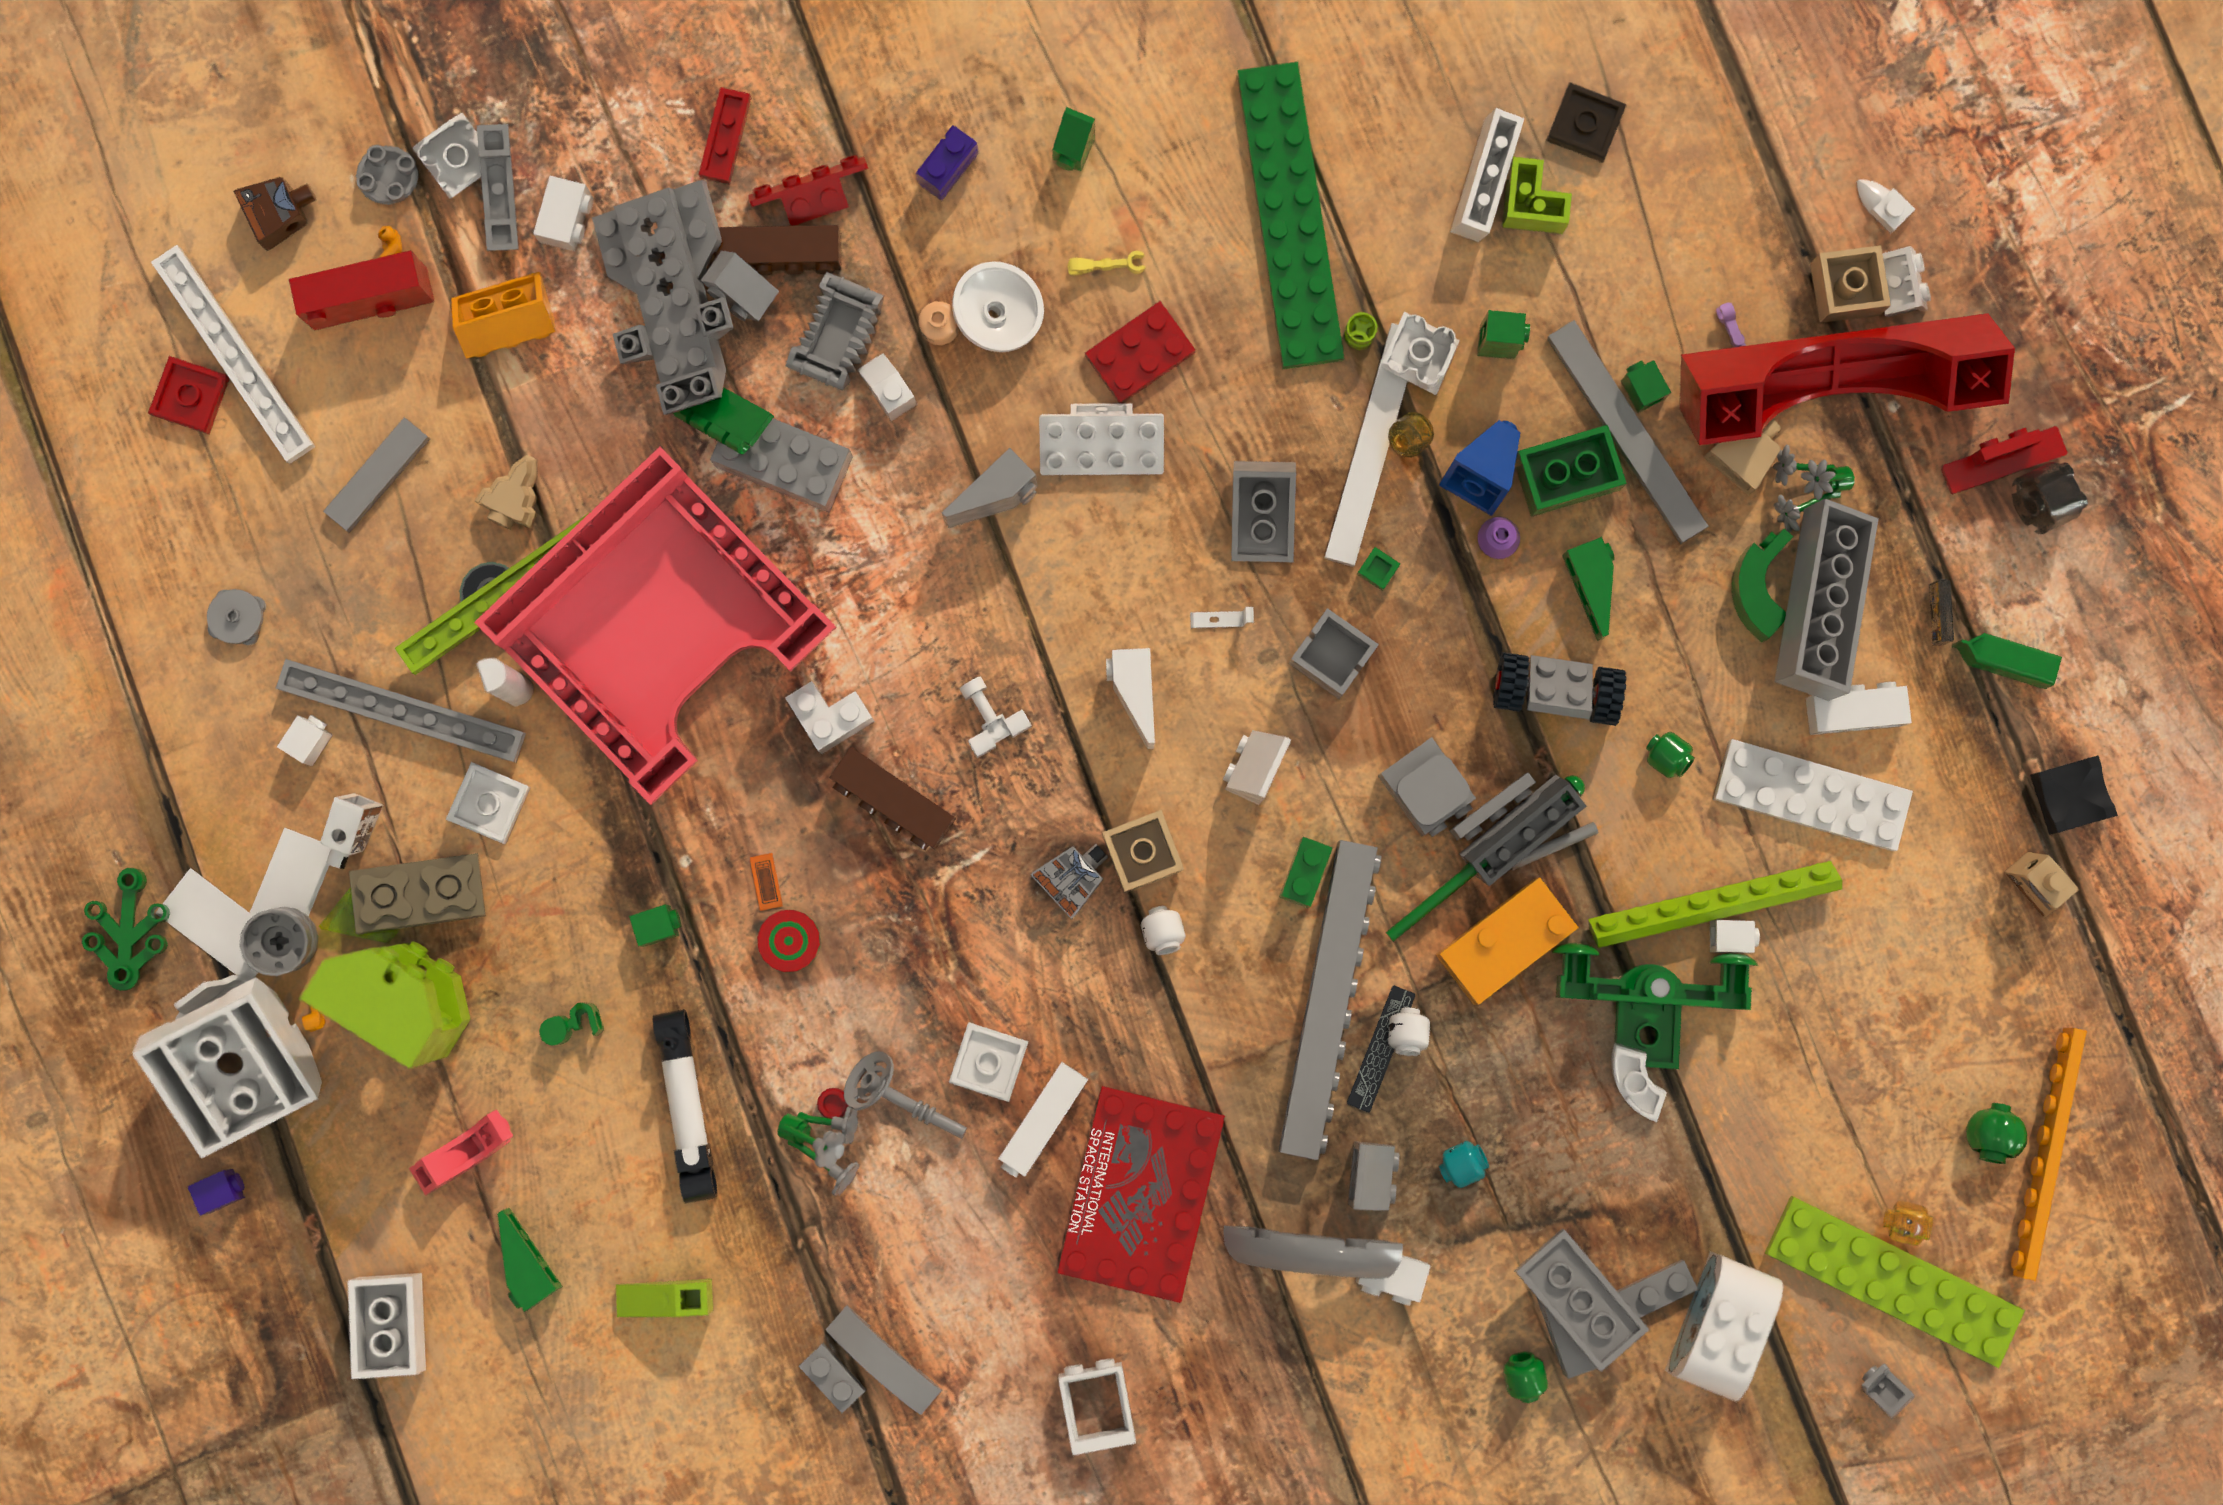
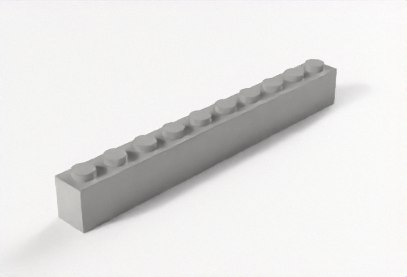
M1343 840L1337 843L1278 1150L1280 1153L1318 1160L1319 1153L1325 1154L1328 1135H1323L1325 1122L1330 1123L1333 1115L1334 1104L1329 1103L1331 1091H1337L1340 1073L1335 1072L1337 1059L1343 1060L1346 1042L1341 1041L1343 1028L1348 1029L1351 1021L1352 1010H1347L1349 997L1354 998L1357 989L1358 979H1353L1355 966L1360 967L1363 958L1364 948H1359L1361 935H1367L1370 918L1365 917L1367 904L1372 905L1374 900L1375 886L1370 885L1373 873L1378 874L1381 864V856L1376 855L1378 847Z

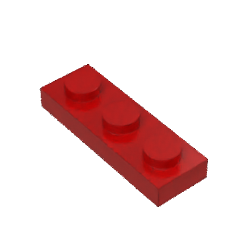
M720 87L699 170L700 178L730 185L751 102V95L749 93Z

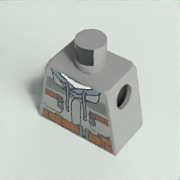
M1097 844L1093 845L1083 856L1074 847H1071L1035 870L1031 876L1072 920L1103 881V878L1095 869L1108 856Z

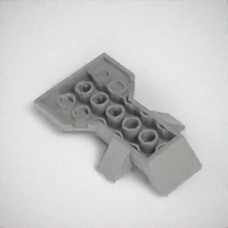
M699 180L676 189L668 187L614 206L613 211L593 217L592 220L607 277L637 294L645 326L637 325L613 333L620 364L647 360L655 361L660 383L656 384L663 415L721 398L726 367L718 340L734 327L726 298L721 297L708 302L704 284L700 281L708 270L706 267L713 253H717L722 243L707 182ZM656 223L657 229H653L655 234H652L651 227ZM661 253H665V259H661L663 264L659 263ZM669 283H673V289H669V294L667 293V286Z

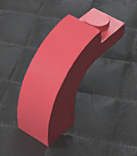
M496 1109L451 1142L418 1160L409 1170L425 1196L459 1177L507 1145L513 1137L509 1123Z

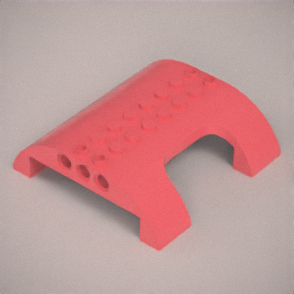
M661 447L655 450L474 622L497 646L504 649L626 775L629 779L628 782L650 805L660 798L698 761L678 734L676 722L678 714L687 699L731 657L749 648L765 649L775 655L791 672L837 628L709 499Z

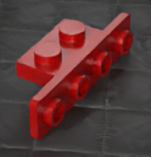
M852 155L841 159V164L830 168L828 165H821L811 170L812 174L800 177L798 174L788 176L782 179V184L773 187L770 184L758 186L752 190V194L748 195L750 205L754 207L781 198L790 226L849 208L839 178L868 169L864 157L858 158L857 155Z
M2054 426L2042 431L2037 429L2028 432L2027 428H2023L2008 434V440L1999 442L1997 438L1985 441L1979 444L1980 450L1974 454L1944 464L1941 467V471L1950 493L1956 494L2067 455V449L2058 427Z

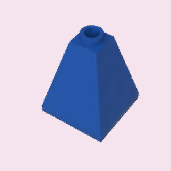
M1498 420L1456 455L1439 486L1492 516L1512 487L1521 432L1518 431L1513 423Z

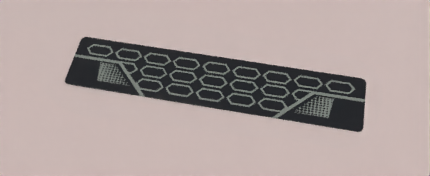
M1395 985L1392 986L1347 1100L1348 1105L1365 1112L1371 1111L1395 1050L1388 1044L1390 1017L1401 1013L1402 1008H1411L1416 996L1415 993Z

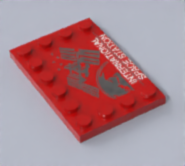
M1102 1086L1057 1273L1181 1303L1225 1115Z

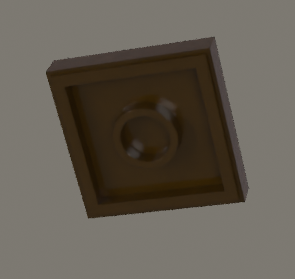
M1569 82L1546 141L1603 163L1627 104Z

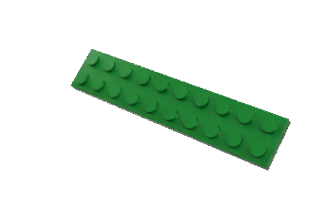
M1298 62L1238 70V84L1282 368L1290 369L1344 361L1345 357Z

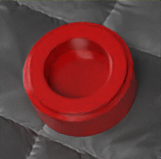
M829 1088L820 1094L817 1100V1108L824 1118L843 1117L846 1113L848 1105L845 1102L843 1090Z

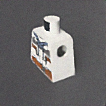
M355 793L334 798L321 838V844L331 848L326 861L327 864L344 869L349 855L364 851L383 804Z

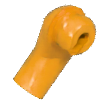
M390 226L382 227L378 232V238L382 240L384 252L378 258L403 252L401 236L398 231Z

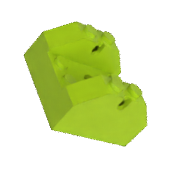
M414 941L388 947L371 948L324 959L299 998L409 1069L448 1057L471 1020L462 979L459 974L453 971L455 967L444 959L438 958L437 961L429 958V955H427L428 950Z

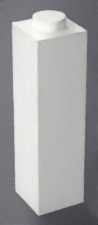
M1061 1062L999 1157V1160L1003 1162L1001 1166L1003 1170L1016 1178L1019 1173L1026 1176L1088 1081V1078Z

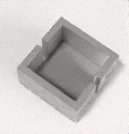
M1327 608L1311 630L1309 637H1306L1293 655L1289 664L1340 699L1379 644Z

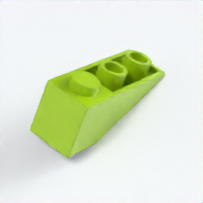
M712 1279L616 1284L617 1317L709 1315L713 1311Z

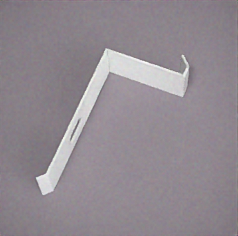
M1245 607L1243 611L1190 613L1191 628L1244 627L1246 623H1254L1253 607ZM1210 617H1218L1219 621L1212 623L1209 619Z

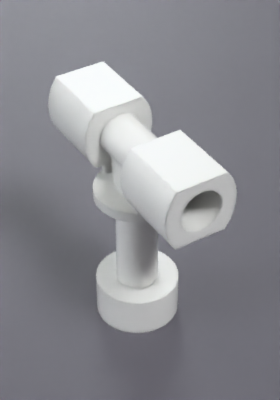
M981 676L959 688L965 700L973 699L986 722L981 726L983 732L968 740L977 758L995 749V743L1009 735L1014 738L1032 727L1023 710L1006 719L1003 714L996 716L983 694L987 686Z

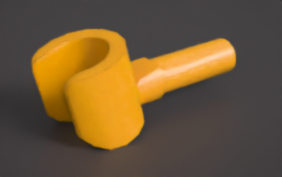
M310 1006L311 1013L302 1016V1023L305 1030L314 1032L323 1028L326 1020L323 1013Z

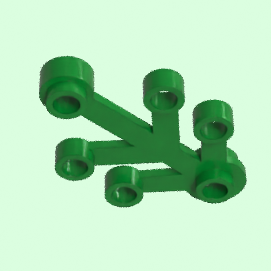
M136 868L122 870L117 878L118 886L123 891L120 926L107 912V907L103 902L90 901L84 908L86 917L96 920L118 944L117 958L104 945L105 940L101 934L90 932L82 938L83 948L87 951H93L108 967L107 980L114 989L119 991H127L135 987L140 979L139 970L156 954L165 952L168 946L167 940L163 936L152 935L146 939L145 948L132 958L133 946L158 923L165 922L170 916V910L166 905L156 903L148 908L147 916L134 927L137 893L142 891L147 883L145 873ZM131 874L134 882L132 885L127 886L125 879ZM94 905H98L100 908L97 916H94L91 911ZM158 907L163 910V915L159 919L154 915ZM93 936L98 941L94 948L89 945V940ZM158 939L161 946L155 951L152 948V942ZM121 969H124L127 973L123 981L118 978V973Z

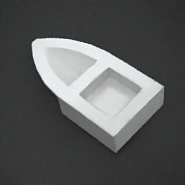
M1861 179L1857 181L1858 194L1864 207L1890 233L1916 210L1894 188L1890 191L1873 181Z

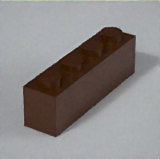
M838 225L719 227L722 243L717 253L715 252V259L721 251L736 253L760 275H771L772 271H785L789 275H799L803 273V270H815L818 274H826V272L832 274L834 270H842L841 232Z
M852 747L848 749L829 777L836 782L832 788L847 798L852 793L861 799V802L858 804L861 808L873 816L877 811L886 816L885 824L898 833L902 829L911 833L913 836L910 841L925 851L928 846L936 850L956 820L953 815Z

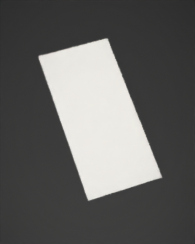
M284 827L250 914L255 916L262 911L288 907L296 908L309 916L329 868V864L326 861L331 848L322 845L319 840ZM282 935L281 937L284 940L281 944L284 946V944L289 943V938Z
M190 868L163 902L170 910V916L166 922L234 974L243 975L250 980L254 979L258 972L251 969L243 959L239 946L241 931L253 915ZM159 908L156 914L162 917L163 910ZM281 936L276 938L277 943H282L284 940Z

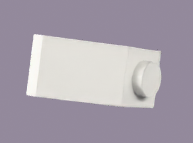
M883 353L857 369L890 421H893L917 405L914 395Z

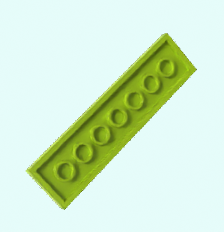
M1790 1196L1764 1253L1997 1368L2000 1367L2025 1312L2024 1309L1793 1196Z

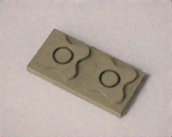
M478 853L349 871L357 935L486 916Z

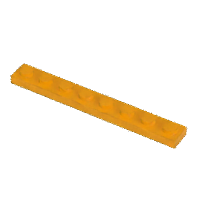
M2063 1028V1032L2057 1037L2056 1050L2059 1052L2057 1061L2050 1070L2051 1091L2046 1096L2043 1104V1111L2046 1113L2044 1125L2040 1126L2038 1130V1154L2031 1163L2030 1171L2033 1179L2031 1188L2027 1189L2024 1197V1205L2027 1207L2025 1218L2019 1223V1247L2013 1253L2011 1267L2014 1269L2013 1276L2036 1281L2087 1033L2086 1030L2078 1028Z

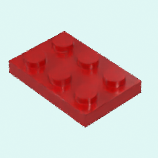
M1159 301L1086 351L1085 356L1118 403L1122 404L1196 353V349L1162 302Z

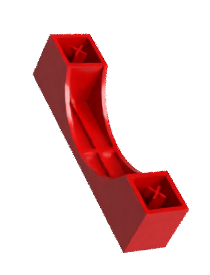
M1986 313L1681 354L1680 411L1698 444L1707 445L1759 438L1762 436L1766 425L1782 411L1810 399L1835 394L1881 393L1898 395L1929 403L1946 412L2009 404L2015 347L1991 316Z

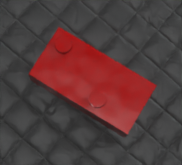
M412 250L289 279L296 315L314 331L374 316L387 318L394 316L396 311L434 302L427 267Z

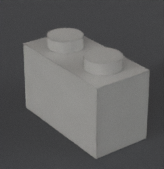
M727 251L719 253L700 280L709 288L707 292L714 299L725 297L727 304L731 306L729 311L742 321L746 319L759 321L779 293L772 284L736 253Z

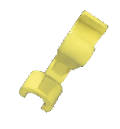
M1133 251L1127 259L1112 260L1111 258H1104L1100 261L1071 258L1068 262V273L1070 275H1082L1097 269L1108 271L1113 268L1127 267L1130 272L1139 274L1145 270V266H1134L1131 261L1134 258H1144V253Z

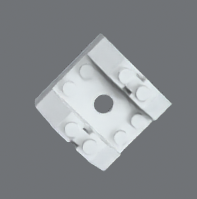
M254 978L228 991L226 995L171 1023L167 1022L139 1036L132 1053L201 1159L317 1100L319 1097L322 1080L308 1042L296 1023L290 1025L288 1021L289 1012L277 993L258 978ZM265 1029L269 1033L270 1037H267ZM233 1052L242 1058L243 1067L236 1073H225L218 1067L217 1060L222 1054Z

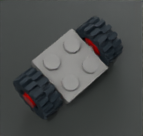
M1502 652L1494 685V708L1520 712L1527 691V710L1590 719L1592 723L1618 725L1621 711L1623 710V700H1625V670L1598 667L1593 680V664L1531 655L1529 659L1525 655Z

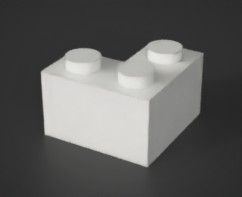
M812 681L785 697L816 749L821 754L875 722L856 691L830 707Z

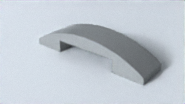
M508 124L476 125L487 251L518 250Z
M847 1305L826 1328V1331L876 1380L921 1415L940 1394L942 1389L921 1370L914 1368Z

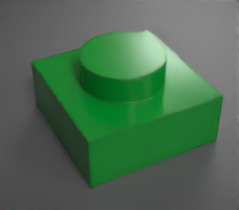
M1374 547L1357 575L1383 591L1400 566V563Z

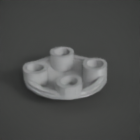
M371 146L358 164L356 173L357 186L366 198L375 203L386 205L401 202L410 196L418 180V170L412 156L404 150L393 146Z

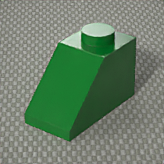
M1066 107L1052 149L1053 160L1056 161L1059 167L1072 171L1073 168L1079 171L1082 170L1095 140V118Z

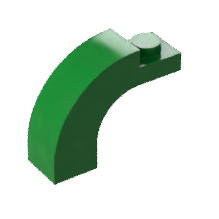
M1785 528L1777 534L1771 531L1759 546L1753 543L1747 547L1740 556L1732 577V599L1735 610L1744 626L1761 643L1769 639L1785 622L1786 612L1770 597L1765 583L1766 571L1770 562L1793 538Z

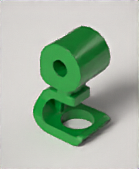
M587 1002L577 1003L570 1010V1018L566 1016L548 1018L541 1024L539 1029L542 1041L548 1045L566 1043L571 1038L573 1029L574 1031L583 1029L581 1018L584 1013L588 1015L593 1036H599L604 1031V1026L597 1006Z

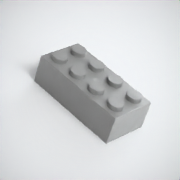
M772 419L753 447L750 446L745 454H739L726 445L717 442L710 460L718 469L829 513L853 456L850 449Z

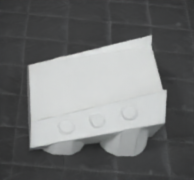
M463 113L455 116L412 147L449 199L481 178L477 132Z
M1404 311L1380 367L1437 395L1460 340L1456 339L1452 329L1445 326L1435 328L1427 324L1423 317L1415 314L1410 315Z

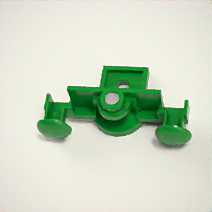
M1567 943L1555 947L1552 953L1563 954L1562 975H1557L1556 998L1615 1001L1614 1043L1645 1051L1647 1054L1645 1067L1679 1069L1682 1006L1751 1010L1752 988L1749 987V966H1758V963L1746 955L1727 953L1715 956L1710 960L1711 964H1721L1719 986L1683 984L1670 970L1654 964L1633 967L1626 971L1619 979L1590 977L1591 956H1600L1598 950L1585 944ZM1645 1026L1653 1028L1656 1033L1654 1042L1649 1045L1644 1044L1639 1037L1641 1029Z

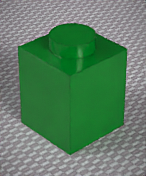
M1642 360L1626 369L1627 374L1621 380L1638 413L1665 400L1672 393L1654 360L1647 364H1644Z
M666 904L629 916L639 947L649 946L679 936L677 928L682 927L677 910H672L671 906Z

